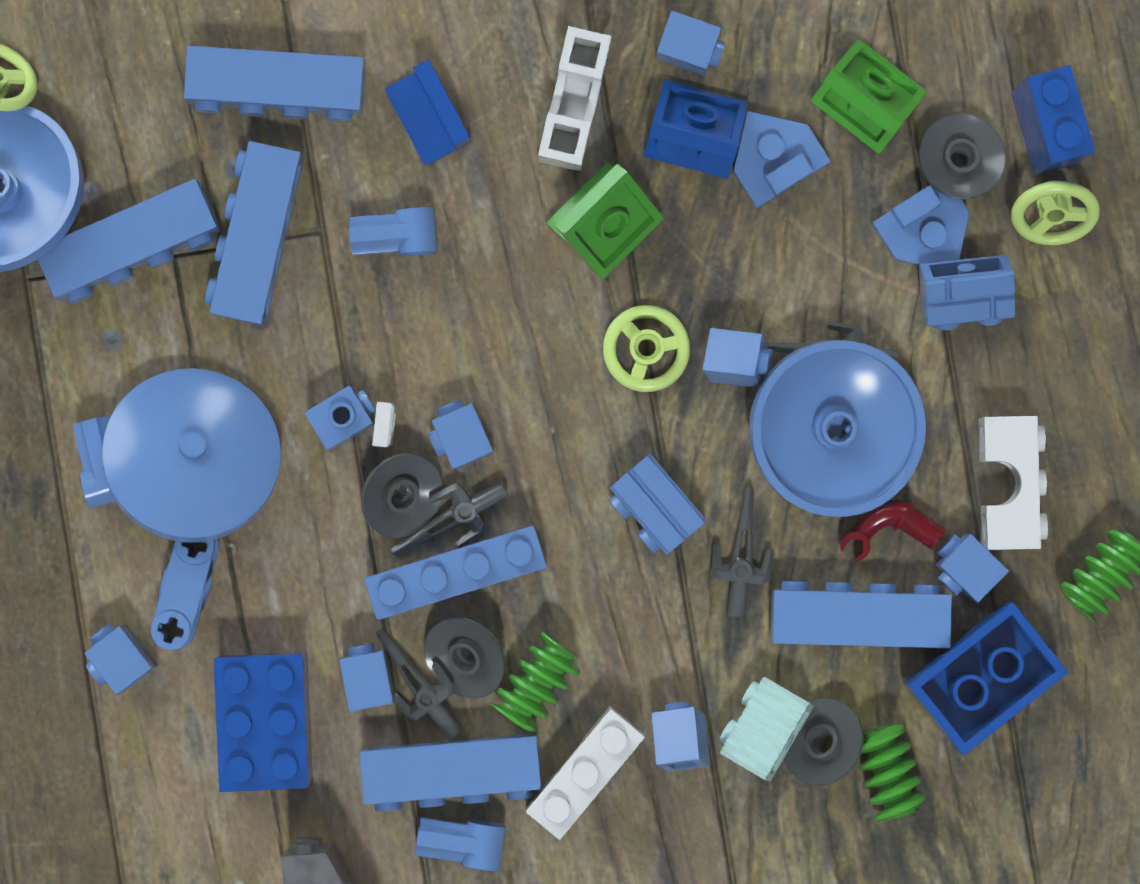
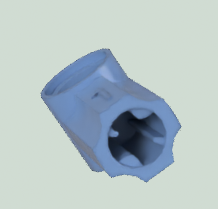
M407 208L396 210L395 214L349 217V237L352 255L398 253L400 256H416L437 253L435 208Z
M111 416L93 418L73 424L83 470L80 472L81 484L90 509L116 503L105 480L102 459L103 439Z
M421 816L415 855L439 860L461 862L462 866L478 870L500 871L507 826L487 821L468 820L467 823Z

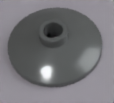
M966 113L949 114L936 120L924 133L918 153L920 168L926 180L940 193L956 199L976 198L992 189L1002 176L1006 159L1004 145L997 131L985 120ZM953 154H958L964 158L965 165L963 167H957L953 164L951 160Z
M411 453L391 456L377 465L368 476L361 495L362 513L369 526L383 536L404 538L411 536L430 523L441 504V501L433 504L429 502L430 496L443 490L442 479L438 470L426 458ZM400 486L399 492L392 496L393 491Z
M450 617L438 622L429 631L424 644V655L430 672L439 683L440 681L432 668L434 662L439 663L455 686L453 693L461 697L481 698L491 694L501 684L506 671L505 655L496 637L486 627L468 618Z
M821 698L809 702L814 707L783 759L791 774L797 779L815 786L829 785L844 778L856 765L863 748V729L855 712L838 700ZM829 739H833L831 748L825 753V743Z

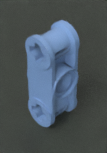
M219 538L205 541L204 543L208 544L207 550L198 552L196 557L193 556L194 549L191 546H187V542L175 541L170 562L163 575L158 596L159 601L151 625L153 641L159 647L165 650H175L187 646L193 640L201 612L209 595L213 576L212 572L219 551ZM176 618L178 619L177 627L184 629L183 635L174 637L171 641L169 640L170 632L164 630V624L171 623Z

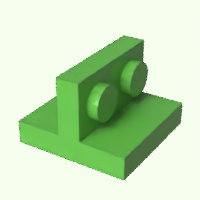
M858 39L823 80L822 86L810 101L880 154L928 91L862 40Z
M607 161L546 224L557 236L578 253L590 269L603 280L664 217L625 169L619 164L613 166Z

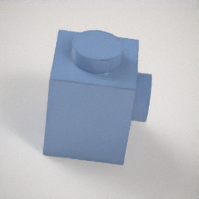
M671 10L656 53V59L705 76L709 65L718 66L726 43L718 40L721 27Z
M710 328L703 371L708 380L714 383L759 388L763 381V375H768L773 364V350L768 349L763 335Z
M349 385L306 411L305 415L326 450L331 452L374 426L375 423L371 415L376 413V409L364 389L356 393L354 388Z
M459 399L437 409L440 417L432 420L435 430L429 432L428 435L438 457L446 454L453 470L494 453L473 403L464 406L462 400Z
M954 534L937 551L942 557L935 564L942 572L938 580L955 596L962 591L972 602L979 603L1009 572L972 534H964L961 538Z
M111 624L102 628L89 639L93 646L84 653L90 660L86 664V668L92 677L100 685L107 683L116 695L125 692L157 667V664L126 624L118 626L116 629Z
M374 643L349 647V656L339 659L349 712L394 703L396 700L386 649L375 651Z
M675 702L666 704L665 711L652 713L657 766L667 772L710 766L706 715L695 707H691L689 702Z

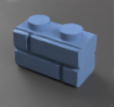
M1007 255L919 265L920 306L927 327L934 326L938 330H952L957 328L959 323L978 322L981 325L992 326L1001 323L1005 318L1015 317V275Z
M648 454L609 488L614 493V496L608 501L624 520L632 515L642 526L643 529L637 535L653 554L661 549L665 555H668L707 521L651 454Z

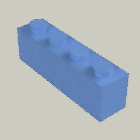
M187 46L184 99L189 105H195L194 111L201 113L218 114L221 113V107L238 108V114L260 117L265 116V110L282 111V117L289 119H308L309 113L326 114V120L352 122V115L363 116L366 62L363 57Z
M253 141L248 142L246 151H239L234 172L235 176L240 177L237 194H229L225 208V218L230 219L227 237L220 235L215 252V261L221 262L217 279L210 278L205 295V304L211 305L209 313L212 315L266 327L304 162V156L301 152Z
M193 179L64 236L52 250L39 258L38 262L54 298L60 301L68 299L69 304H75L93 296L92 288L108 282L110 287L132 279L134 277L132 271L148 264L150 269H154L175 259L172 253L188 246L190 251H195L210 245L215 241L212 235L221 232V228L201 183Z
M533 525L366 577L364 580L376 619L380 620L547 568V564L535 526Z
M782 581V589H771L770 642L774 644L950 648L952 595L940 594V585H914V593H896V584L870 583V592L852 591V583L826 582V591L808 590V582Z
M537 733L362 748L359 752L364 805L374 804L375 811L401 809V802L415 800L419 801V807L421 808L445 805V798L462 796L464 804L482 803L489 801V794L505 792L507 800L527 799L533 797V790L541 789Z

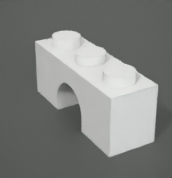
M568 26L554 95L547 114L538 152V162L581 172L612 36Z
M1038 416L979 418V462L1001 463L1009 468L1015 480L1013 494L1006 502L1000 505L981 506V544L987 550L1041 549V540H1046L1048 536L1046 513H1040V496H1045L1047 490L1045 469H1039V452L1045 451L1046 444L1044 425H1038Z
M609 706L584 736L582 742L569 759L550 777L526 806V813L557 839L561 840L645 738L644 733L613 707Z

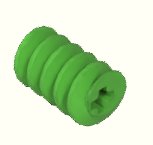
M1113 529L1109 530L1107 538L1112 547L1101 542L1097 543L1095 550L1100 560L1089 555L1085 556L1083 563L1088 573L1076 568L1071 572L1076 586L1065 581L1059 585L1065 599L1096 626L1098 624L1092 614L1096 611L1108 616L1110 611L1104 601L1108 598L1120 603L1122 598L1116 589L1118 585L1132 590L1134 585L1128 574L1132 572L1140 576V542L1127 532L1123 534Z
M543 631L539 636L546 647L542 649L531 645L529 648L535 662L531 663L524 660L518 662L525 675L523 677L513 674L508 675L507 678L514 687L513 691L499 688L496 692L502 699L503 704L498 705L489 702L516 725L530 732H535L538 729V726L531 717L532 715L546 718L549 714L542 702L546 701L557 704L559 701L553 687L564 690L569 688L570 684L565 678L564 672L576 676L581 672L574 661L575 658H578Z
M886 724L863 731L864 741L861 754H868L869 758L858 767L859 770L873 771L874 774L863 783L864 787L878 788L879 793L868 800L869 804L883 805L884 810L873 817L874 821H887L912 814L921 809L916 806L926 799L924 792L911 791L912 788L920 783V776L906 774L907 771L915 766L914 758L901 757L903 753L910 749V743L905 740H895L906 730L903 724Z

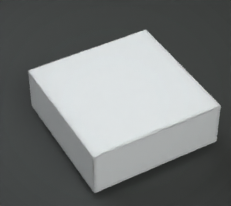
M377 402L372 442L374 447L390 448V446H393L397 410L393 403Z

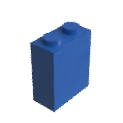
M1071 65L1027 77L1011 93L1035 177L1075 166L1095 152Z

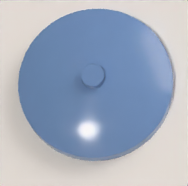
M25 106L15 111H0V272L26 266L52 250L63 239L75 221L83 197V167L74 144L65 131L51 117L30 106Z
M848 340L815 342L801 347L784 357L773 367L761 383L752 404L749 421V438L754 460L771 488L789 503L813 514L829 517L859 515L881 506L894 497L906 485L918 466L926 436V418L922 399L916 385L904 368L881 350L867 344Z
M205 369L172 370L153 376L140 383L115 408L109 419L103 439V470L109 491L115 502L141 528L156 536L178 542L211 541L225 537L244 527L266 505L278 478L281 460L280 439L275 422L266 406L255 393L242 383L227 375Z

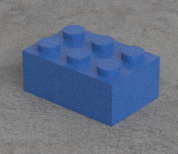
M1005 601L951 643L950 648H945L902 683L954 749L960 754L965 755L1069 672L1013 602Z
M307 652L231 655L213 658L219 792L309 788L313 784Z

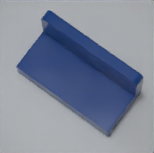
M428 59L413 67L415 73L386 88V94L424 165H430L471 143L467 130Z

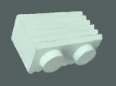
M763 677L760 684L754 681L749 686L741 702L746 708L743 710L738 722L732 719L727 724L719 742L724 744L720 754L760 778L771 782L814 705L772 680Z

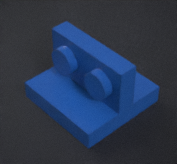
M664 79L644 157L728 179L738 150L749 102Z

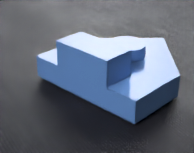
M747 111L733 174L757 210L830 164L831 161L807 124Z
M929 185L872 222L871 225L894 261L916 265L960 259L970 212L962 199L946 196Z

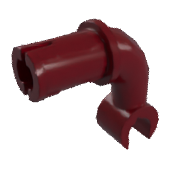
M889 500L881 506L864 513L854 530H850L842 536L840 550L842 552L851 540H861L862 549L855 557V561L864 559L870 552L871 538L879 530L887 526L892 527V530L895 532L900 529L932 550L944 534L945 528L914 508L915 502L912 500L909 503L901 500Z

